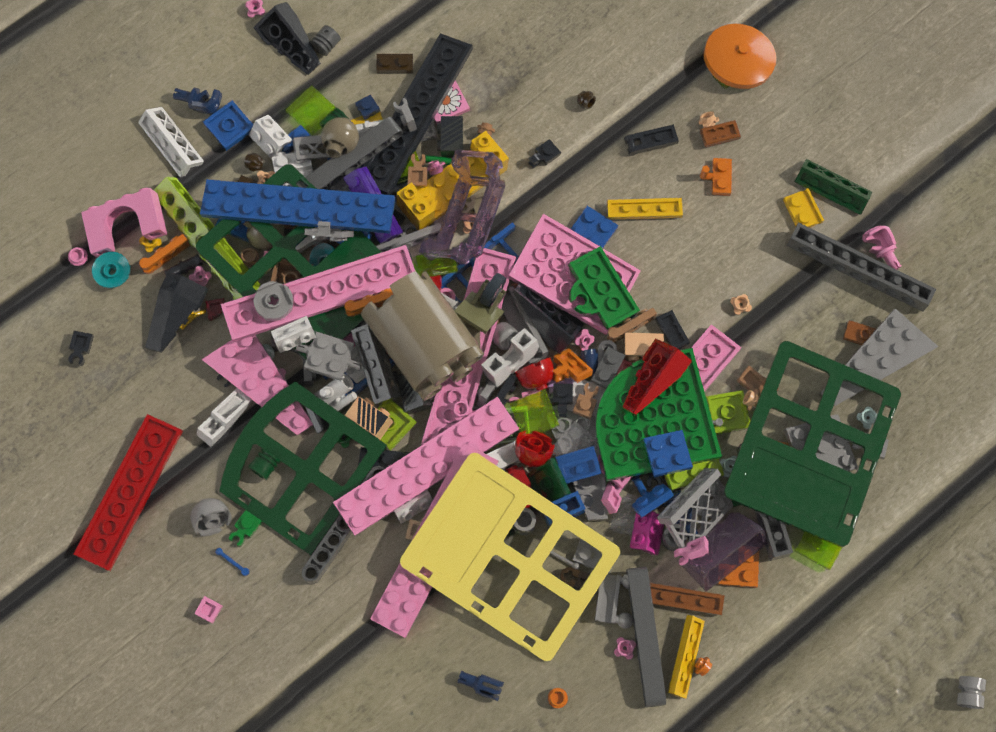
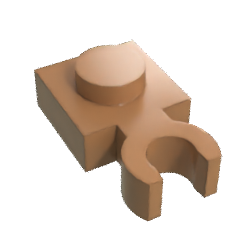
M412 154L411 161L414 167H408V184L412 182L415 187H427L428 169L427 167H422L426 161L425 155L422 154L421 161H416L415 154Z
M586 383L584 386L585 395L579 394L572 413L591 420L597 404V400L593 399V397L598 394L599 387L596 386L595 391L590 392L588 390L589 383Z

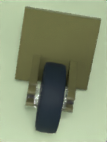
M497 273L490 281L486 279L477 294L472 291L454 310L458 317L486 334L504 313L498 306L506 293L503 290L506 278Z

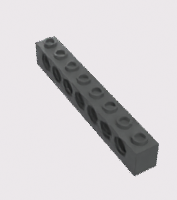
M799 222L787 244L788 247L922 312L929 306L936 291L935 288Z

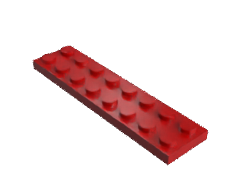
M149 414L146 415L74 552L75 556L111 572L183 433L182 429Z

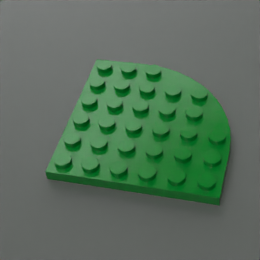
M693 348L680 350L692 360L682 376L636 415L624 409L623 405L631 386L635 385L637 381V371L642 369L644 364L642 359L634 362L624 371L622 370L606 388L596 415V438L607 481L651 473L652 469L645 448L644 438L683 430L692 464L721 459V450Z

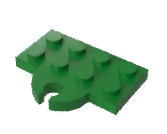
M601 246L568 264L577 280L569 291L570 303L574 302L578 296L583 297L585 300L584 305H578L574 308L576 312L587 316L598 314L608 330L640 311Z

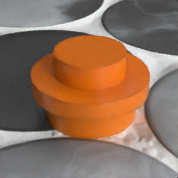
M708 657L699 658L694 664V672L697 675H706L712 667L710 659Z
M554 688L548 694V702L553 708H562L568 701L567 693L561 688Z

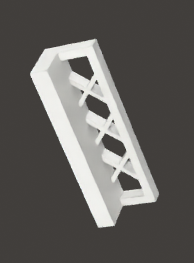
M162 107L145 110L138 123L179 177L186 176L191 167L203 164L204 160ZM155 114H160L163 120L158 118ZM166 127L171 129L174 133L169 132L166 129ZM176 141L182 143L184 147L180 146ZM187 155L193 157L194 160L191 161Z

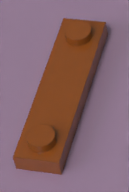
M650 583L653 604L722 615L725 595Z

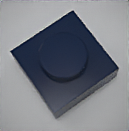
M371 94L355 102V107L364 120L380 112V108Z

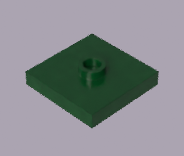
M555 458L549 459L542 466L526 474L532 490L551 502L571 494Z

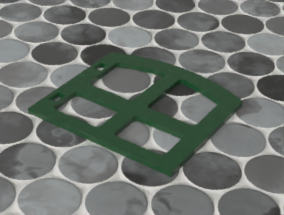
M294 382L266 402L245 426L228 457L219 492L312 556L340 513L332 503L312 534L307 535L287 521L286 516L309 483H313L332 496L334 501L361 485L387 447V444L297 382ZM295 402H300L330 424L328 430L306 460H303L264 432L265 428L280 413ZM346 434L367 449V454L347 483L341 486L320 471V467L341 436ZM255 444L269 451L296 472V476L272 509L239 487L244 465ZM243 494L251 499L249 505L239 499ZM292 528L300 533L298 540L288 534Z

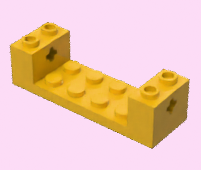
M484 131L471 140L470 151L445 167L443 172L435 174L428 179L427 187L416 188L411 182L398 191L397 206L417 230L424 229L456 207L458 203L463 202L507 171L509 157L488 132Z

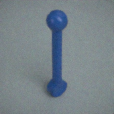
M222 548L215 550L216 555H221L241 571L243 576L249 575V569L243 568L223 552Z

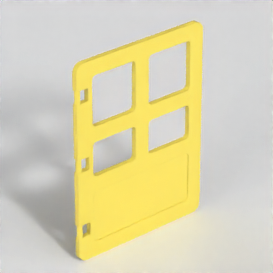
M471 453L400 559V564L403 568L544 661H550L620 555V549L617 545L480 454ZM526 505L533 506L552 519L551 526L530 557L523 556L504 542L505 537ZM565 530H569L602 553L601 558L580 590L573 589L542 567ZM494 555L500 556L520 571L496 608L491 607L471 593L472 587ZM422 567L433 572L430 578L419 572ZM533 580H536L569 602L568 609L546 641L541 640L509 617ZM474 601L484 606L481 613L471 607ZM526 635L536 641L533 646L523 641Z

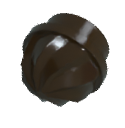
M582 91L577 96V102L581 108L590 109L595 104L596 97L591 91Z
M257 153L247 154L244 161L245 168L252 172L260 170L264 163L263 158Z

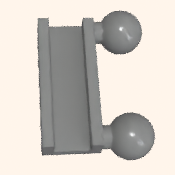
M607 574L599 586L595 621L617 623L621 628L627 629L633 624L632 616L629 613H621L618 616L616 611L619 586L623 584L628 589L629 577L628 575L615 576Z

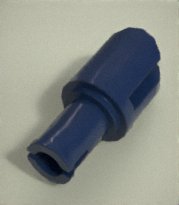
M461 671L457 683L474 688L476 694L495 701L499 700L497 694H501L502 689L500 687H503L504 682L483 674L477 677Z

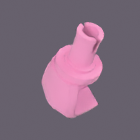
M876 226L863 234L862 240L864 243L877 245L869 250L870 253L876 254L877 259L884 258L886 264L896 270L902 267L893 253L897 247L889 227Z

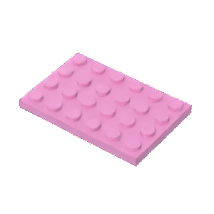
M543 214L508 277L517 284H523L541 296V298L606 335L609 329L605 328L598 314L587 316L574 310L576 306L585 304L583 297L578 296L571 303L569 301V291L577 280L568 264L600 246ZM603 249L625 287L630 292L641 270Z

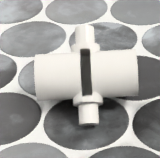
M346 374L343 375L342 381L334 379L314 393L315 396L331 405L337 411L357 398L355 392H351L347 396L345 395L354 387L351 378Z

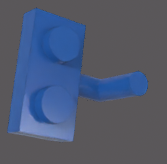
M639 476L632 478L641 497L631 506L641 518L674 496L672 491L664 484L655 486L651 492H648Z

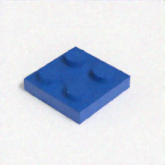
M233 100L203 121L205 127L226 151L249 135L253 127L252 122Z
M587 205L571 230L604 248L617 230L618 225Z
M683 430L644 438L653 477L693 468Z

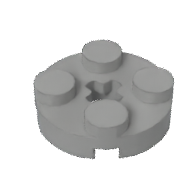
M275 281L262 284L257 289L253 300L257 313L266 321L281 320L293 310L294 301L290 289L286 285ZM271 297L279 299L276 305L269 304Z

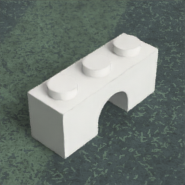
M525 328L510 340L511 346L504 355L499 356L495 352L481 364L484 375L496 387L501 385L508 379L510 374H514L540 351L537 339Z

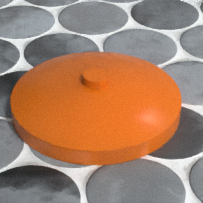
M727 24L717 28L709 36L704 48V60L708 70L720 82L738 89H750L762 85L770 78L776 66V52L770 40L759 30L744 24Z

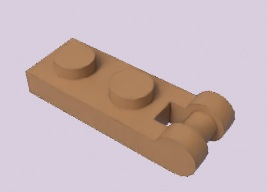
M646 308L640 311L636 318H628L622 323L621 327L610 328L607 340L616 343L624 338L625 333H633L655 320L657 312L654 308L649 310Z

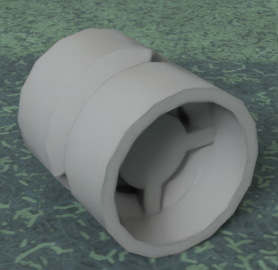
M960 676L958 688L961 692L957 696V705L972 709H984L985 697L982 693L986 690V680L978 677Z

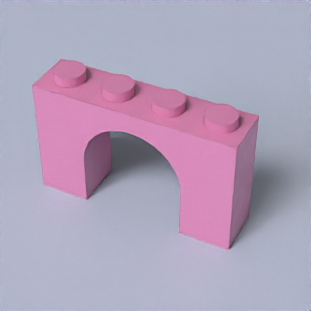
M142 188L137 193L125 194L120 199L109 200L103 205L92 206L88 210L81 212L90 254L98 258L103 253L116 252L112 237V226L118 216L129 211L136 212L142 236L153 240L167 235L158 193L151 188Z

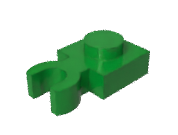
M245 510L234 525L238 529L237 532L231 533L229 540L232 541L235 537H239L240 541L237 543V546L241 547L245 541L244 537L247 535L251 538L262 521Z

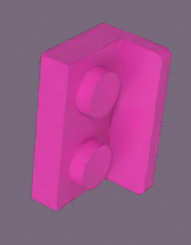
M651 511L641 518L636 513L630 548L643 550L651 555L659 554L664 524H660L657 519L660 514Z

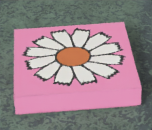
M456 80L434 117L436 125L441 123V116H459L470 111V107Z

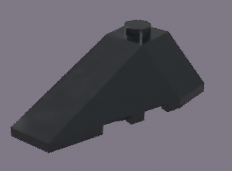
M287 2L275 5L253 27L267 45H272L278 50L279 54L288 57L291 63L307 75L311 74L321 64L298 16Z
M168 272L159 289L145 348L162 353L176 336V331L179 327L189 321L187 319L194 310L197 311L200 308L209 289L182 275Z
M521 283L512 292L543 340L553 351L559 354L572 342L584 325L579 319L564 310H559L554 307V304L541 299V296Z

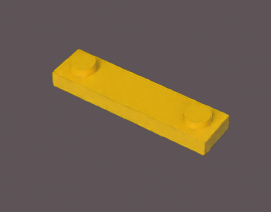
M682 198L607 200L608 219L682 218Z
M693 615L686 616L668 693L684 699L687 698L705 623L704 620Z

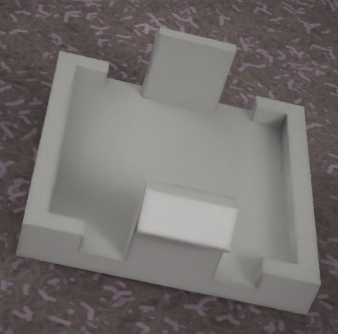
M319 221L317 224L318 228L305 229V235H311V239L317 240L329 239L330 237V241H347V237H354V231L346 230L341 232V229H331L330 222Z

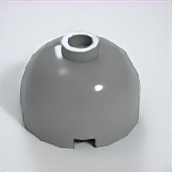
M215 498L200 500L194 506L190 515L195 533L197 534L198 532L201 536H211L222 531L220 527L225 524L228 526L232 519L228 507L222 501Z

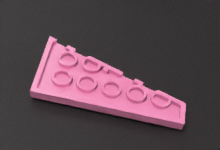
M256 335L235 342L230 340L202 359L261 407L277 393L289 386ZM300 402L293 403L276 417L277 420L296 435L313 426L312 421Z

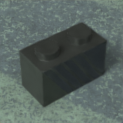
M441 116V123H437V134H441V140H437V151H441V157L460 158L463 156V116Z
M403 374L396 376L406 413L416 414L433 406V397L423 401Z

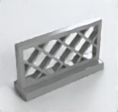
M704 468L657 517L660 524L666 525L678 548L685 547V535L689 536V542L706 536L733 507L731 500L727 499L724 495V487L719 480L721 474L718 469ZM714 483L715 494H710L711 485ZM704 495L703 507L698 506L699 498ZM710 496L714 497L713 508H709ZM720 498L726 504L722 509H719ZM691 507V519H686L687 510ZM698 509H703L702 521L697 520ZM708 510L713 511L710 522H707ZM678 520H681L680 530L677 532L673 525ZM686 521L691 522L690 533H685ZM696 522L701 523V530L698 534H695Z

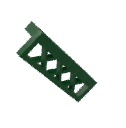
M808 159L805 160L794 181L859 215L862 214L872 195V191Z

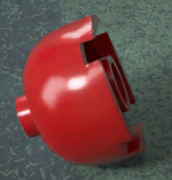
M549 357L517 370L515 374L524 388L529 390L536 389L538 392L548 388L547 384L553 379L554 366Z
M522 431L516 438L514 450L518 460L525 466L539 467L551 458L555 445H552V439L543 433L532 431V434H526V431Z

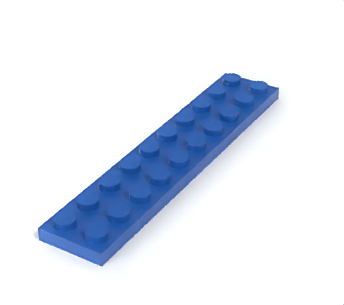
M206 179L200 215L206 218L318 227V222L323 221L330 222L331 229L390 234L395 196Z

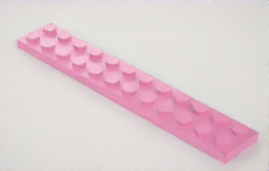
M479 247L464 299L472 291L477 294L486 279L490 281L497 273L506 278L503 290L507 291L510 281L508 276L513 269L516 257ZM505 295L498 306L500 309L502 308ZM498 320L486 334L480 331V349L483 351L484 356L471 365L473 370L456 383L451 378L441 383L443 388L435 395L421 446L459 422L455 419L454 412L450 410L452 403L465 398L468 400L469 408H473L483 374L481 364L487 360Z

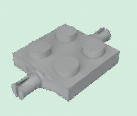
M316 332V338H314L310 346L300 344L296 347V351L307 354V360L304 365L305 370L342 381L344 372L348 367L360 371L362 362L351 360L354 343Z

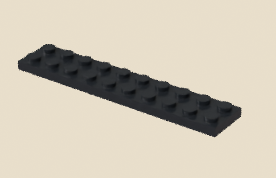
M441 33L439 34L403 97L407 100L417 130L410 132L408 126H403L400 118L403 114L395 111L392 118L402 129L403 134L368 160L363 166L367 167L382 194L391 195L412 154L416 151L473 50L472 44ZM403 99L401 100L398 106H402L404 104Z

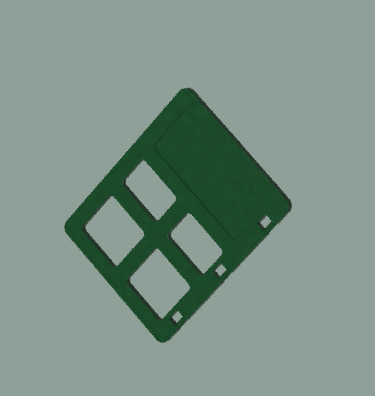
M291 164L281 167L263 183L278 186L289 183L292 187H299L297 183L301 180L307 188L317 189ZM222 219L196 243L198 253L242 297L257 293L253 285L282 259H286L304 278L382 253L361 231H354V237H347V241L341 243L317 266H312L295 248L309 236L305 235V229L317 227L297 226L287 236H282L270 223L248 221L273 248L245 274L241 275L214 249V246L242 221ZM345 306L308 318L315 334L319 332L342 340L351 333V330L364 321L361 314L352 317L348 316ZM314 339L302 344L310 346ZM297 351L305 360H307L306 353Z
M783 341L777 349L725 486V497L834 545L845 547L849 544L855 529L856 521L868 492L895 410L897 409L901 391L891 384L790 341ZM789 358L798 360L829 375L816 411L777 394V389ZM843 381L852 383L882 397V402L870 434L831 418V412ZM885 407L891 409L888 417L882 415ZM770 409L777 410L810 425V430L802 450H797L762 434V429ZM824 432L831 433L863 447L864 453L856 474L816 457ZM866 460L872 462L869 471L863 469ZM847 514L853 516L850 526L844 524Z

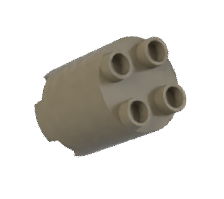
M414 271L390 285L393 295L383 303L380 309L371 301L365 306L361 316L414 391L420 395L423 401H426L442 390L441 383L448 378H451L456 383L466 377L473 370L471 365L480 360L484 353L427 272H423L422 277H420Z

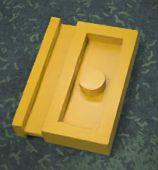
M809 188L784 197L783 202L795 226L799 222L811 228L824 222Z

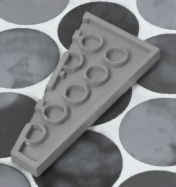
M893 309L845 365L881 380L939 346L897 309ZM843 381L834 406L864 389Z
M558 406L543 407L561 455L594 446L598 457L600 452L596 438V416H592L590 420L567 410V417H559ZM601 473L572 482L575 491H578L586 508L584 513L587 521L607 520V509L601 501L606 489L605 475Z

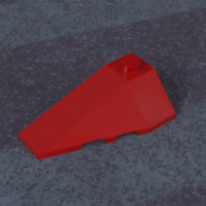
M656 338L643 356L644 364L642 369L637 371V381L635 385L631 386L623 405L624 409L635 415L678 380L692 361L678 348Z

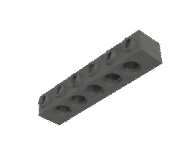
M740 444L739 447L736 449L737 455H738L739 449H740V447H741V444ZM755 511L769 560L773 561L789 557L793 553L785 523Z

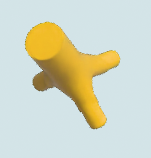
M206 310L192 312L187 318L189 321L185 325L182 324L180 328L183 330L195 318L205 314Z

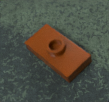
M736 120L700 129L705 148L741 138Z
M849 320L843 339L863 345L876 328Z

